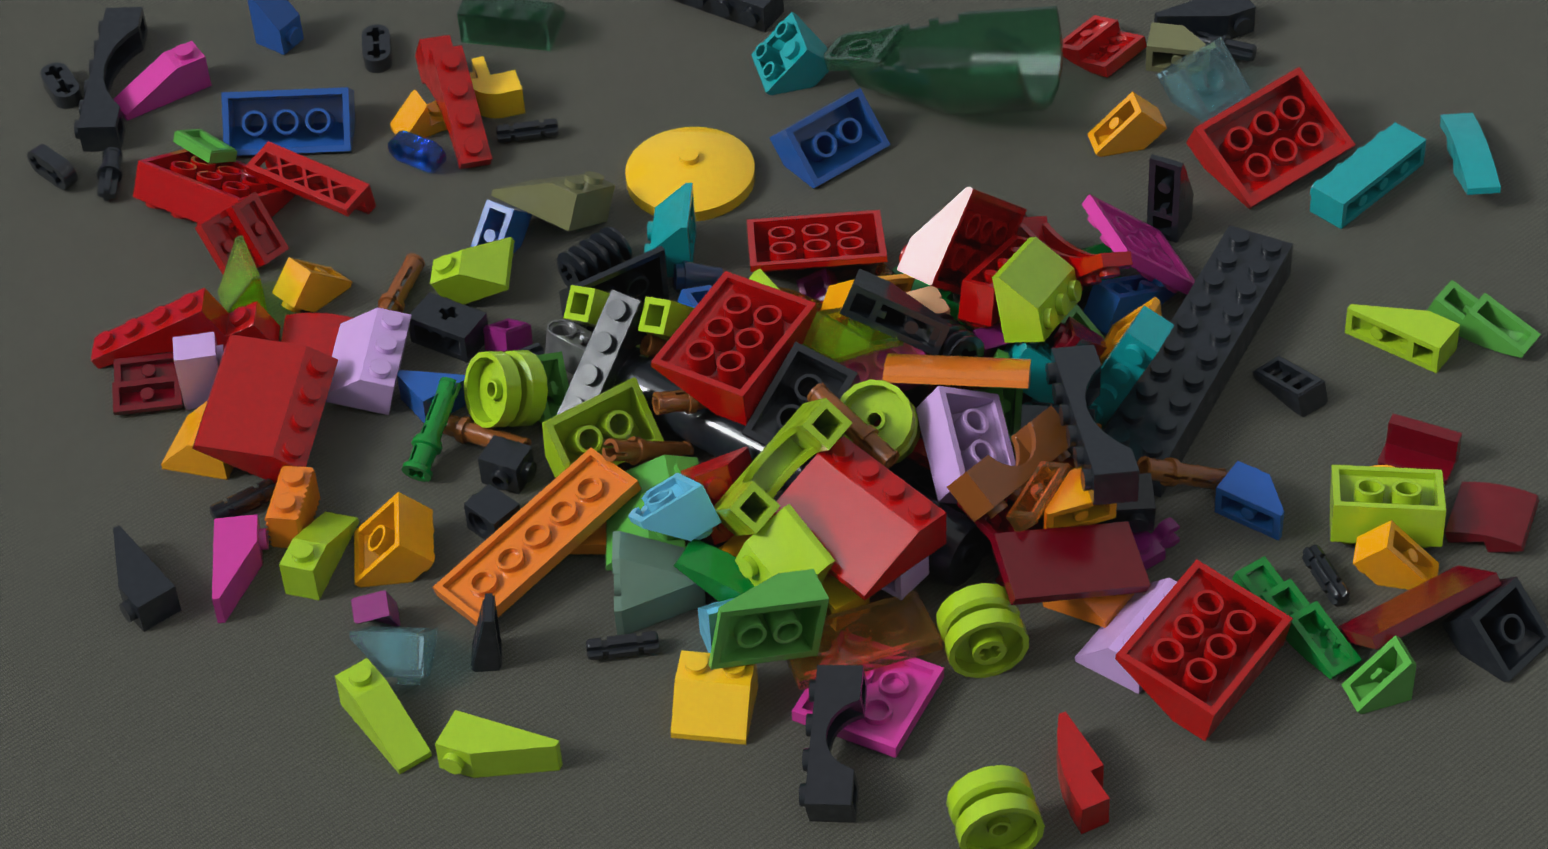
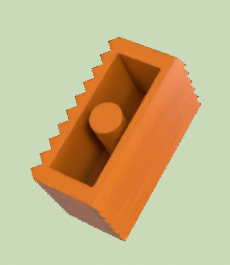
M283 466L281 468L264 519L267 521L266 526H268L267 530L269 531L268 535L270 536L271 546L288 548L292 539L314 521L315 511L318 510L317 506L321 498L315 470L312 467Z

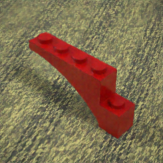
M450 35L419 39L415 58L421 81L431 91L440 109L450 135L459 169L491 165L492 155L463 46H453Z
M1047 216L1024 217L1016 234L1026 238L1037 237L1040 241L1046 242L1045 245L1074 267L1076 280L1080 281L1082 291L1084 290L1083 286L1097 285L1102 283L1101 279L1120 276V270L1133 265L1131 251L1091 254L1075 247L1050 226Z
M202 288L194 293L185 294L180 299L165 306H159L143 316L132 318L125 324L112 330L101 332L94 338L90 361L98 369L114 364L113 359L173 352V337L214 332L217 345H224V349L230 335L279 341L281 326L258 301L244 307H238L233 312L228 313L206 288Z

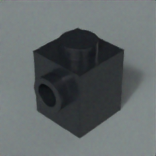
M494 435L478 457L481 483L491 484L499 490L520 494L527 482H531L536 474L537 464L534 462L532 446Z

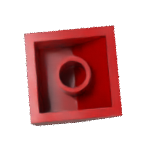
M743 447L680 472L682 475L702 484L714 506L752 463L748 447ZM720 523L712 528L713 532L703 539L716 545L729 540L734 534Z

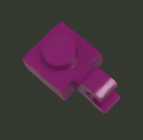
M1171 517L1161 521L1151 534L1148 531L1133 533L1145 570L1165 560V549L1171 548L1180 542V538L1174 533L1180 529V526Z

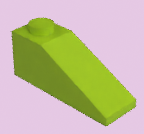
M1350 304L1347 308L1346 334L1434 373H1437L1457 350L1460 324L1431 311Z
M325 511L292 539L279 564L286 594L320 600L359 524L358 517Z
M368 658L335 675L342 707L399 775L432 757L431 750L389 683Z
M457 710L454 711L435 743L439 768L445 769L452 774H462L472 778L558 771L563 765L559 740Z

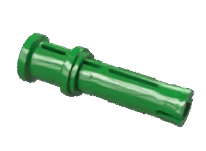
M449 377L440 378L423 428L412 439L413 449L409 460L404 462L401 468L402 472L412 479L428 482L432 478V465L436 456L440 455L443 449L441 442L442 434L453 409L455 399L461 389V384L456 383L455 379Z

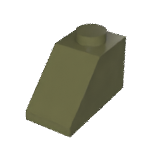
M1151 23L1146 47L1145 71L1209 77L1211 48L1183 25Z

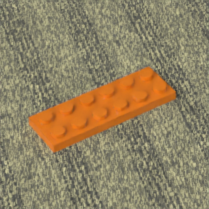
M590 447L433 586L436 595L476 626L485 594L493 593L498 617L501 616L641 490L638 480L613 462L606 461L603 455Z

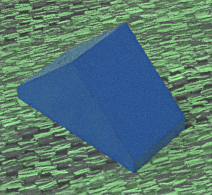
M398 370L397 379L401 400L425 423L440 378L449 377L455 379L456 383L461 384V389L451 411L453 413L466 406L464 398L465 375Z

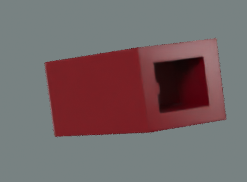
M1070 316L1064 324L1060 323L1049 337V340L1052 341L1050 343L1051 348L1094 345L1099 358L1107 349L1103 337Z

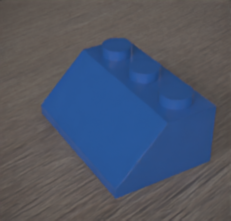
M861 88L842 96L769 137L783 165L813 189L891 145Z

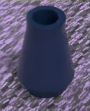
M685 260L682 261V264H674V290L705 285L713 286L723 274L722 267H712Z

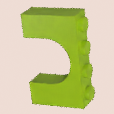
M571 285L563 319L595 328L610 293L595 288ZM646 296L638 331L668 341L694 308L672 300Z
M827 398L803 403L714 505L721 523L735 536L757 534L779 509L780 505L773 498L784 483L813 455L830 450L850 427L852 422Z

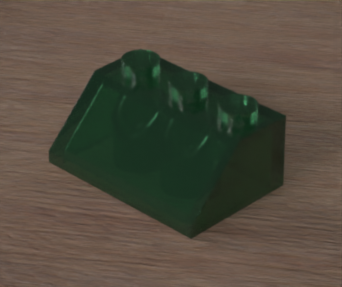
M462 0L457 12L460 39L462 43L551 51L566 13L565 8L553 2H542L539 0Z

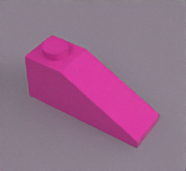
M193 41L180 44L173 49L163 52L113 99L120 106L122 116L128 121L212 86L206 57Z
M257 514L214 519L212 602L218 623H225L262 567L263 550L269 549L267 528H260Z

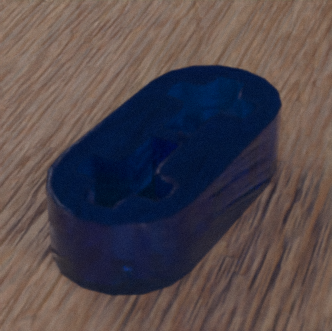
M399 131L388 142L389 152L396 160L428 173H435L445 163L447 158L445 151L439 144L408 131Z

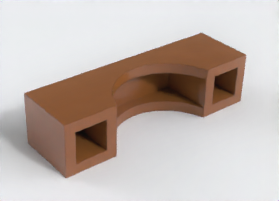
M1052 405L1011 436L1016 453L1015 466L1003 464L987 455L947 486V489L973 522L985 514L992 519L1008 506L1004 500L1006 497H1009L1013 502L1029 489L1025 483L1026 481L1030 480L1034 485L1050 472L1046 465L1050 463L1055 468L1071 455L1067 450L1069 447L1066 439V426H1061L1059 414Z

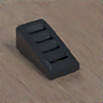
M1281 356L1275 357L1253 371V377L1301 417H1306L1328 402L1324 380Z
M487 593L484 596L472 641L471 666L474 672L500 671V668H502V639L493 593Z

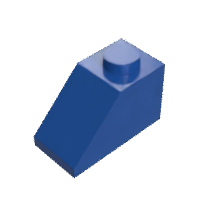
M248 0L257 44L285 55L304 39L300 15L288 0Z
M486 199L470 247L512 237L515 241L514 254L523 243L532 214L505 203Z
M1237 461L1216 487L1214 512L1279 541L1283 531L1284 509L1270 474Z

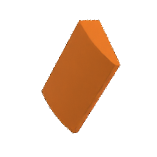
M888 353L884 364L883 380L889 383L1028 389L1030 388L1031 359Z

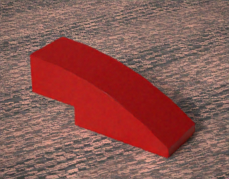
M1062 712L1059 714L1057 727L1056 757L1058 780L1069 814L1080 833L1083 834L1109 823L1110 798L1103 789L1104 764L1067 712Z

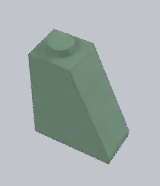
M613 531L612 573L614 574L615 596L613 597L617 635L633 633L706 605V591L674 567V564L684 551V547L622 531Z

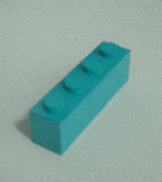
M1394 122L1384 131L1377 133L1374 139L1365 146L1359 147L1343 163H1338L1329 174L1314 182L1310 189V212L1342 229L1424 164L1427 139Z
M1145 305L1101 366L1100 395L1091 405L1098 406L1096 423L1101 424L1102 429L1159 352L1174 327V324Z

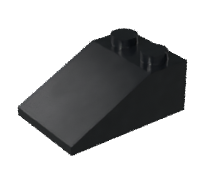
M795 341L742 434L766 447L801 405L809 402L807 395L813 387L819 383H824L832 393L841 399L842 395L854 384L861 382L858 373ZM813 456L809 458L804 464H802V466L805 467L813 458Z

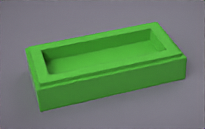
M202 129L177 130L174 132V143L209 164L236 162L237 150Z

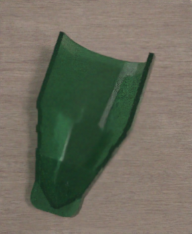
M1057 6L967 11L958 13L959 19L940 23L939 17L929 19V25L911 29L910 24L906 23L870 31L849 32L839 36L824 53V60L828 70L847 71L860 87L951 115L1044 111L1052 105L1055 99L1062 72L1063 40Z

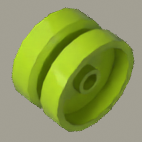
M529 350L478 352L471 359L465 373L464 398L468 413L476 424L482 428L531 426L541 418L546 408L548 386L543 364L537 355Z
M869 379L854 384L842 395L840 400L868 426L874 425L877 420L881 421L880 425L876 427L879 431L878 435L900 454L895 464L900 463L913 452L920 439L921 428L916 407L899 387L885 380ZM843 434V435L841 436V437L845 436V437L848 438L850 441H852V440H851L848 436H846L845 434Z
M980 583L962 588L942 602L936 613L937 627L941 639L945 643V651L949 663L955 672L965 677L986 678L999 675L1012 669L1019 663L1029 649V636L1025 624L1020 618L1018 605H1011L1006 588L999 584Z
M995 765L980 768L959 779L948 792L946 805L955 826V834L960 849H1033L1043 837L1045 825L1035 802L1031 783L1026 773L1016 767Z

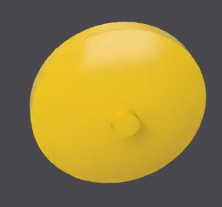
M707 127L676 128L650 137L633 151L626 164V185L634 203L645 212L654 216L656 206L685 183H693L696 222L724 215L745 201L754 187L755 163L749 148L741 140L727 132Z

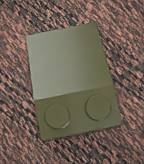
M588 171L585 174L530 180L493 189L491 196L560 228L572 231L608 220L615 184L604 180V176L599 173Z

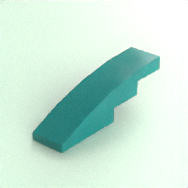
M1474 114L1440 115V128L1447 137V151L1453 159V173L1466 194L1501 193V185L1493 157L1481 126Z

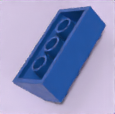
M349 87L221 92L223 142L237 150V156L256 155L268 141L298 154L352 152L355 130L354 90Z

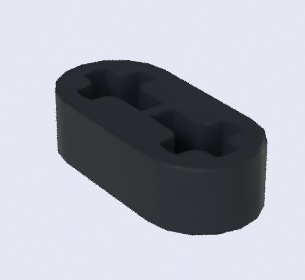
M381 24L370 25L362 31L364 66L371 73H382L389 70L392 66L390 32L386 26Z
M58 62L44 66L40 72L44 89L54 104L61 109H70L78 106L80 100H82L79 83L65 64Z
M40 144L27 153L28 161L35 172L57 188L65 190L78 181V175L72 164L47 145Z

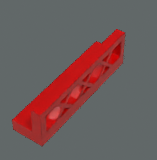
M269 141L245 166L248 174L347 217L355 209L369 215L376 207L370 184ZM265 162L267 169H263L260 166Z

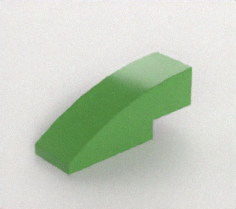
M1453 280L1445 286L1427 309V311L1460 324V337L1481 347L1510 356L1522 358L1541 335L1487 293H1484L1478 299Z

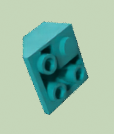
M791 12L781 21L775 30L751 54L765 92L770 96L812 88L835 66L827 46L794 12Z

